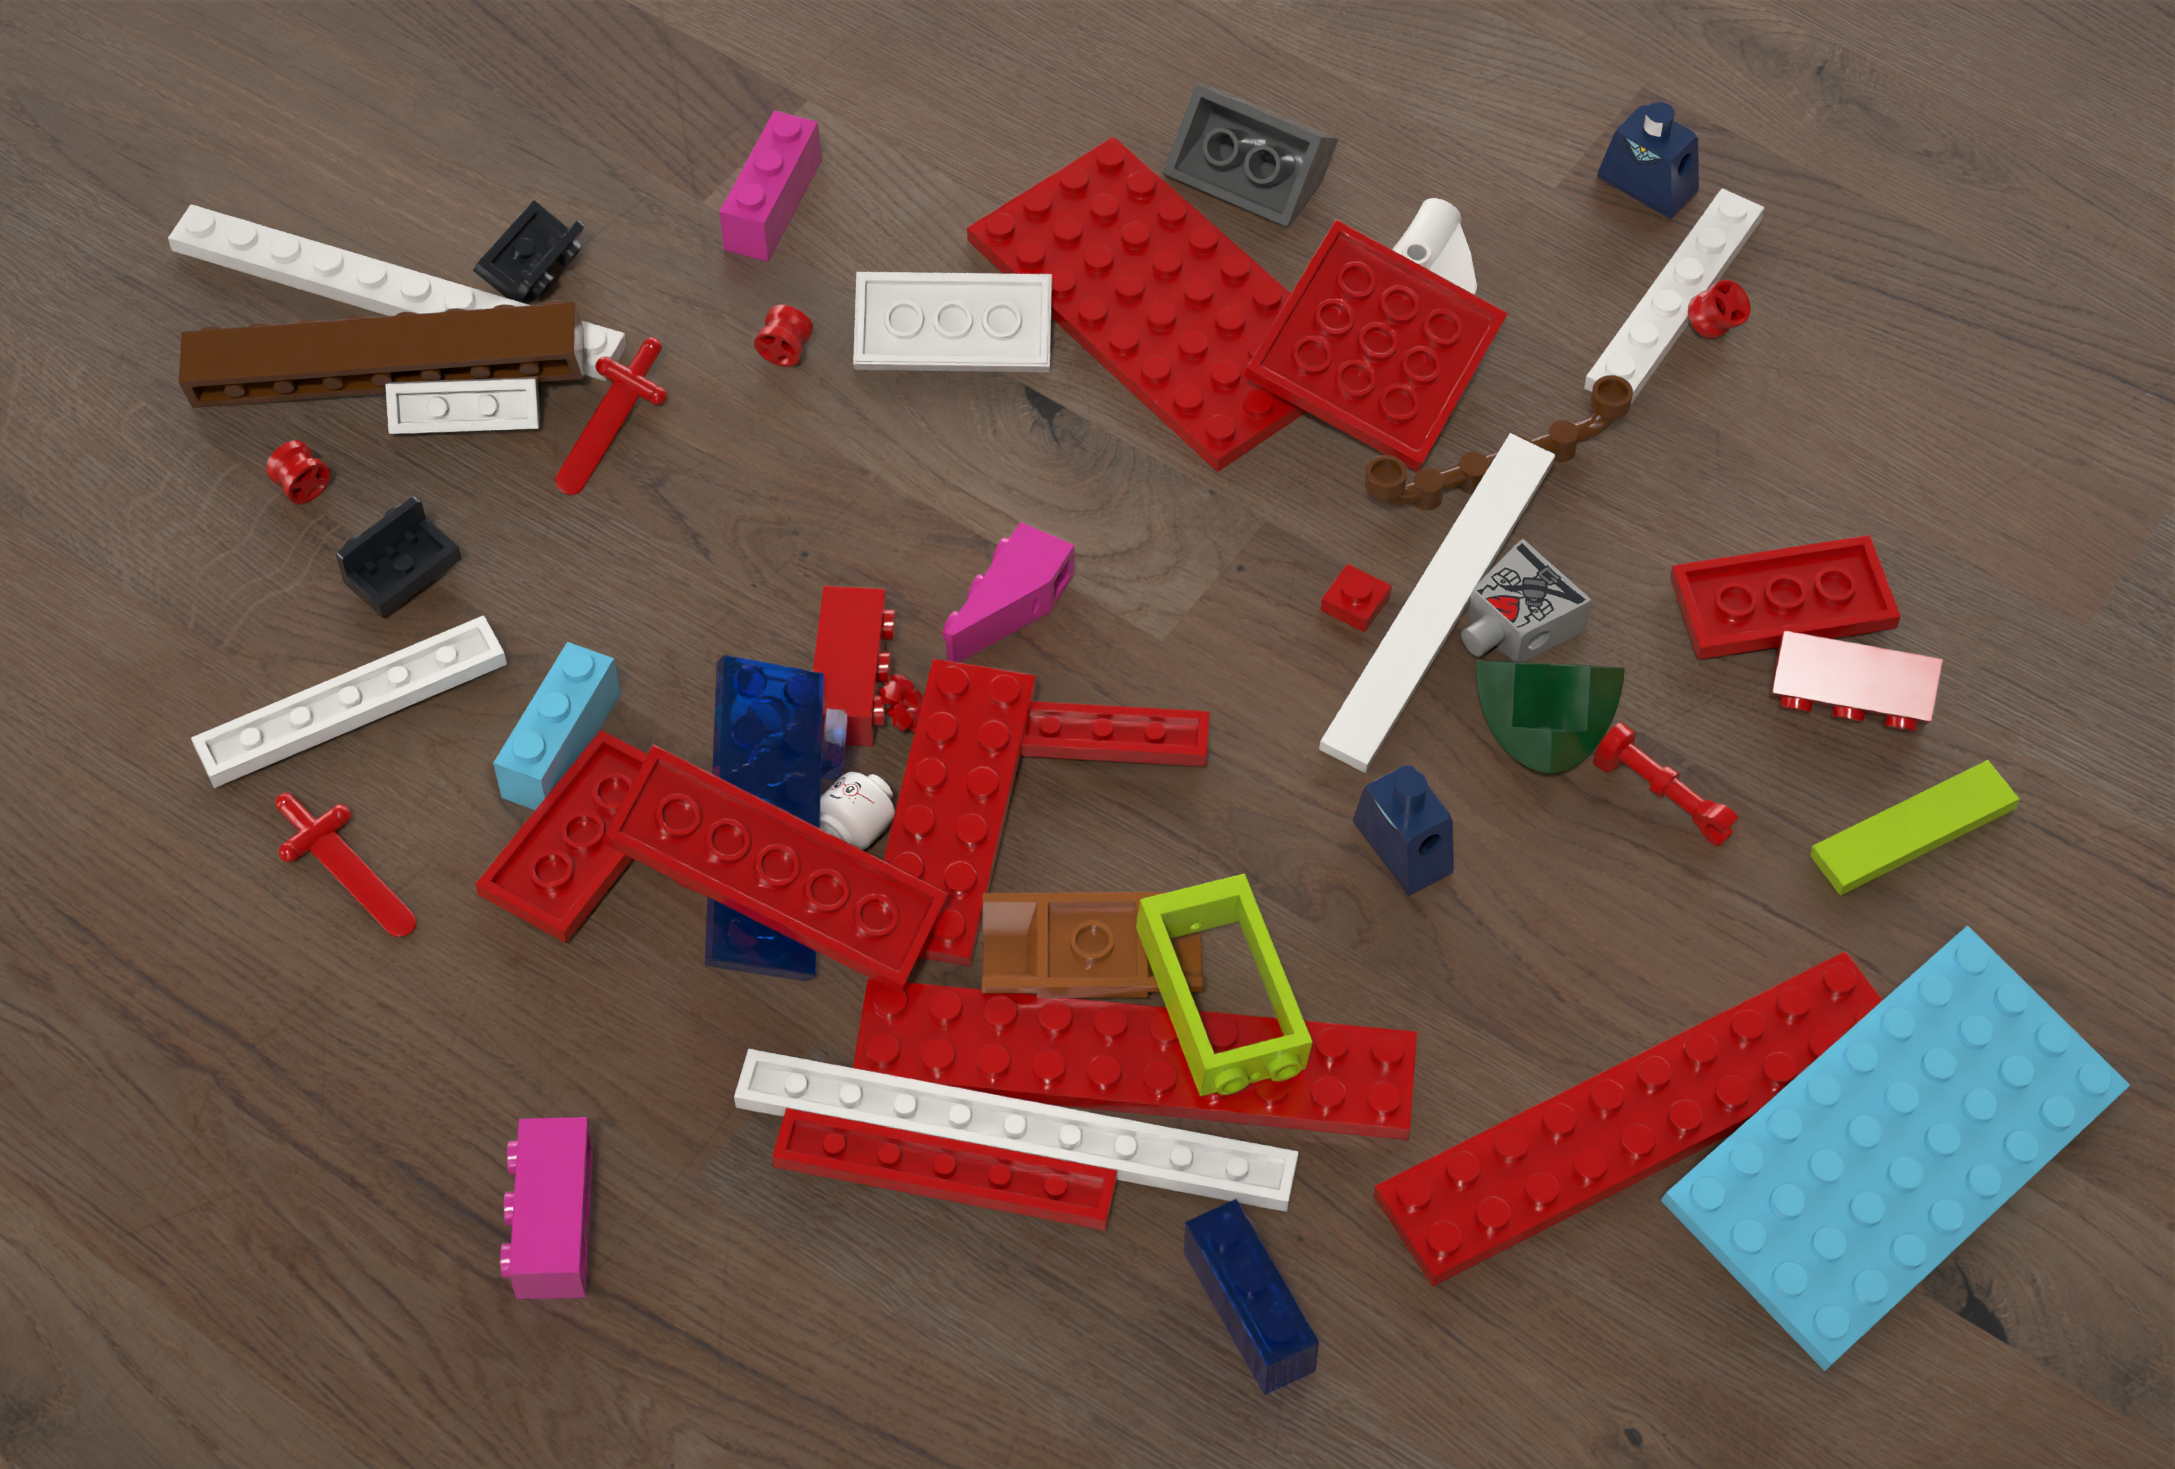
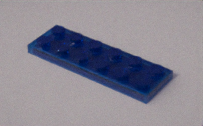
M723 655L716 665L712 774L820 829L824 673ZM707 896L705 966L808 981L816 975L815 950Z

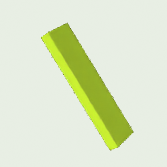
M1986 760L1813 845L1810 857L1841 896L2015 810L2020 799L1990 761Z

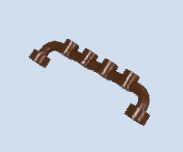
M1615 375L1603 376L1593 385L1590 404L1595 413L1589 418L1577 423L1559 420L1550 426L1549 433L1532 439L1523 436L1518 437L1555 454L1554 461L1567 462L1575 456L1577 443L1599 435L1615 419L1621 418L1628 413L1633 396L1632 386L1622 377ZM1499 450L1487 455L1478 452L1466 453L1461 457L1459 465L1443 471L1433 468L1421 469L1416 473L1414 481L1406 483L1407 468L1400 459L1390 455L1378 456L1367 465L1365 487L1373 497L1378 498L1386 505L1401 506L1414 503L1422 510H1434L1442 503L1443 491L1458 486L1463 492L1473 494Z

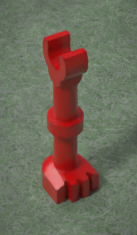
M1619 722L1611 728L1598 745L1593 764L1605 773L1614 771V769L1617 770L1621 763L1626 764L1651 784L1649 790L1659 798L1666 796L1692 816L1693 822L1699 827L1703 836L1713 845L1720 847L1733 834L1734 831L1731 827L1739 818L1733 810L1723 804L1704 800L1679 780L1680 773L1669 765L1665 768L1634 745L1636 732L1625 723Z

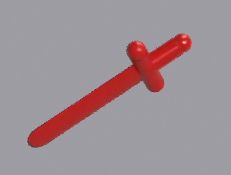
M655 337L645 339L628 367L606 356L597 360L595 364L596 371L613 383L556 474L555 484L562 493L575 495L583 490L639 397L653 405H661L666 401V390L645 378L662 350V344L659 339Z
M285 792L277 796L275 800L277 810L298 831V833L279 847L278 855L280 859L286 863H292L298 857L300 858L310 851L387 933L395 937H403L410 934L417 924L414 913L336 833L338 829L350 821L352 815L350 808L344 804H338L316 819L291 793Z

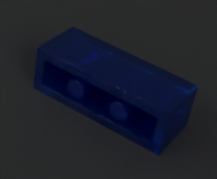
M1237 1199L1186 1221L1184 1254L1263 1394L1267 1395L1315 1372L1319 1341Z

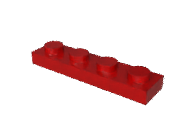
M1033 701L1020 756L1206 767L1210 711Z

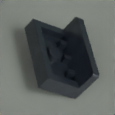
M533 200L477 262L473 271L508 299L523 303L530 294L538 299L555 278L550 273L558 263L567 267L583 247L578 238L586 225L577 220L568 228L538 202Z
M415 496L410 497L401 505L388 510L382 519L360 535L350 538L336 553L344 584L382 618L462 559L459 547L426 519L423 504Z

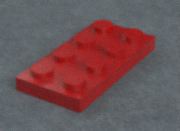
M1870 535L1672 565L1670 579L1698 660L1776 648L1779 646L1780 635L1783 631L1834 639L1897 629L1901 618Z
M600 730L477 881L475 886L478 896L567 943L633 859L601 842L648 754Z

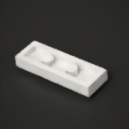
M538 377L388 382L385 384L389 434L538 429L540 427Z

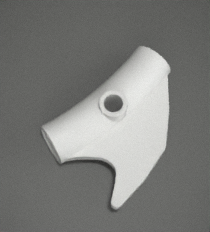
M1437 198L1425 200L1412 223L1392 250L1475 295L1477 282L1471 252L1460 224L1462 221L1460 212L1445 200Z

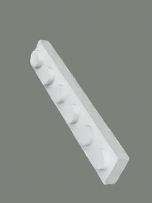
M1723 188L1719 191L1587 374L1584 389L1592 392L1593 385L1599 378L1607 375L1619 376L1631 384L1633 389L1631 404L1689 324L1688 304L1691 298L1702 291H1708L1709 287L1720 280L1762 221L1765 207Z
M483 615L191 737V740L213 787L216 788L507 665L505 654Z

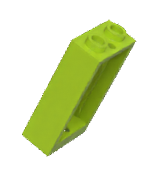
M1245 873L1140 899L1136 929L1199 1095L1204 1096L1216 1092L1221 1095H1229L1244 1089L1250 1083L1269 1078L1273 1081H1283L1294 1077L1301 1070L1306 1069L1312 1040ZM1239 922L1284 1036L1214 1054L1170 939Z

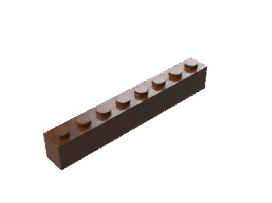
M548 301L542 305L529 306L502 304L494 308L475 310L451 308L444 312L422 314L401 312L395 316L382 317L356 315L347 319L329 321L305 319L298 323L276 325L254 323L249 327L223 329L209 326L196 331L182 332L179 384L192 408L386 394L385 384L388 382L538 377V382L583 379L584 327L575 302L564 303L561 301Z

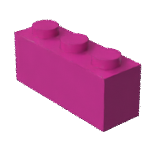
M773 111L719 211L724 250L769 262L822 161L817 121Z
M587 1117L519 1119L518 1139L508 1142L507 1167L509 1175H515L514 1191L505 1192L504 1221L506 1226H512L511 1243H503L501 1246L500 1268L502 1278H510L516 1299L586 1298L594 1146Z

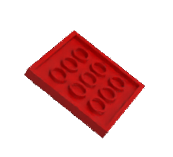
M1335 219L1248 364L1243 377L1381 453L1400 459L1405 466L1418 472L1508 313Z

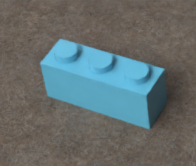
M570 642L566 643L493 762L503 799L536 810L597 735L621 695L614 658Z

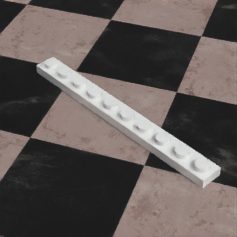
M192 204L168 237L171 250L387 316H395L401 312H414L417 314L444 312L451 308L465 310L489 309L502 304L529 306L525 303ZM582 321L584 327L583 374L607 381L605 376L600 375L596 371L595 364L599 358L604 356L618 362L627 346L625 333Z
M748 1049L734 1095L735 1106L740 1109L784 1117L786 1108L1066 1160L1117 1170V1180L1285 1212L1288 1211L1298 1161V1151Z

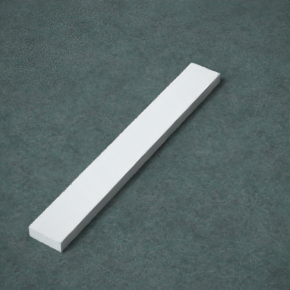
M1509 434L1321 739L1319 750L1364 773L1367 772L1469 604L1474 587L1489 571L1552 467L1555 454L1516 435Z

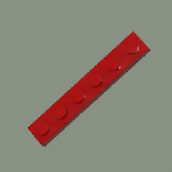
M790 1108L785 1110L772 1155L773 1168L1106 1231L1117 1184V1170Z

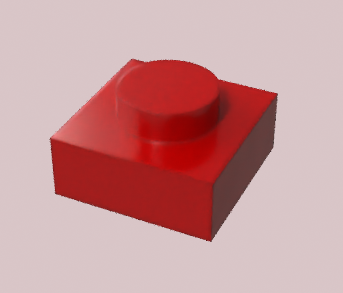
M1347 563L1322 597L1321 611L1365 633L1390 599L1392 585Z

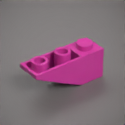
M1022 522L1019 523L1009 539L1006 537L1002 538L993 554L991 566L985 575L978 574L975 577L968 591L966 603L960 612L953 611L944 625L942 638L946 640L947 661L959 663L1050 613L1075 576L1074 545Z

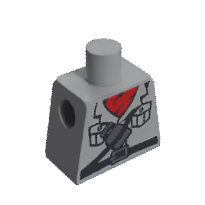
M1522 539L1474 587L1471 592L1468 614L1472 625L1462 631L1461 638L1469 652L1477 657L1482 656L1494 646H1497L1512 661H1526L1585 631L1591 599L1529 543Z

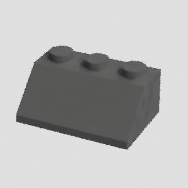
M1196 84L1162 174L1281 225L1290 227L1321 185L1339 139L1219 88Z

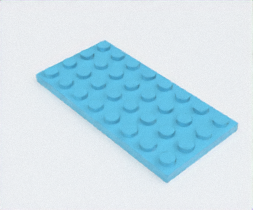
M1967 925L1666 1192L1660 1201L1807 1354L1826 1371L2113 1103L2130 1084Z

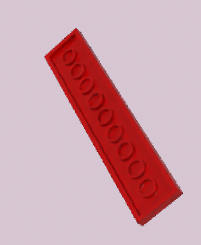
M1844 951L1375 1185L1373 1196L1431 1286L1434 1287L1732 1135L1881 1003L1883 999L1848 953Z
M867 979L853 1068L1047 1105L1409 1140L1417 1031L1304 1021L1312 1040L1306 1069L1301 1070L1297 1075L1287 1080L1273 1081L1269 1078L1250 1083L1244 1089L1233 1094L1221 1095L1216 1092L1200 1096L1166 1007L1075 998H1037V995L1023 993H982V989L905 982L903 988L898 993L873 979ZM1198 1010L1214 1054L1284 1036L1277 1018Z

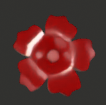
M894 674L890 676V682L879 689L881 693L880 699L891 706L887 708V713L892 717L894 727H897L901 732L907 728L911 732H915L923 695L920 690L914 691L913 683L901 674Z

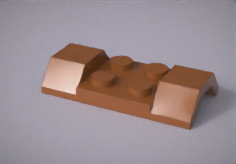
M1167 892L983 893L982 993H1037V998H1148V992H1160L1138 935L1136 923L1140 899ZM1201 931L1171 938L1172 946L1190 992H1203Z

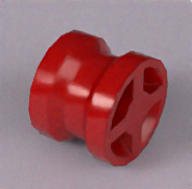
M1729 279L1720 280L1709 287L1708 291L1700 292L1691 298L1688 304L1690 323L1701 336L1708 339H1717L1727 333L1730 328H1736L1748 320L1751 311L1749 297L1744 289Z
M775 305L770 308L765 318L766 327L759 330L754 340V347L758 354L768 362L782 367H791L798 363L803 353L802 344L808 342L813 332V324L802 311L788 305Z
M300 440L289 441L278 447L271 454L266 464L267 476L276 485L283 486L284 494L295 504H304L317 498L327 487L331 476L329 467L319 458H313L312 450Z

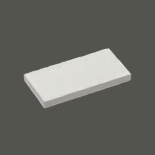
M856 272L854 370L1050 372L1052 274Z

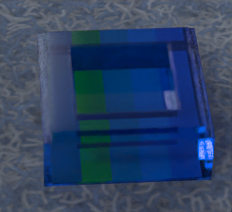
M826 709L821 778L838 780L842 776L847 728V714H845V710Z

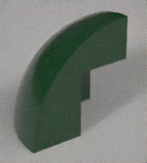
M1476 660L1477 689L1487 723L1501 746L1523 765L1549 774L1568 770L1586 759L1607 733L1621 697L1624 667Z

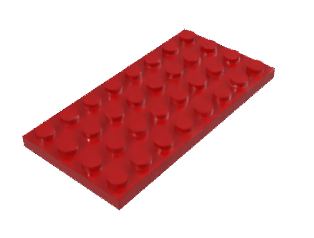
M1114 136L967 227V241L1003 274H1052L1051 318L1215 471L1219 472L1307 412L1243 377L1248 364L1291 293Z

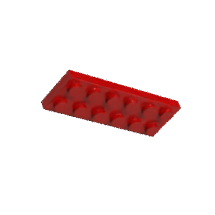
M939 659L932 660L883 859L884 862L948 893L917 958L972 967L983 919V893H989L1021 755L1022 743L1036 690V675Z
M652 745L601 842L898 993L903 988L948 893L655 745Z

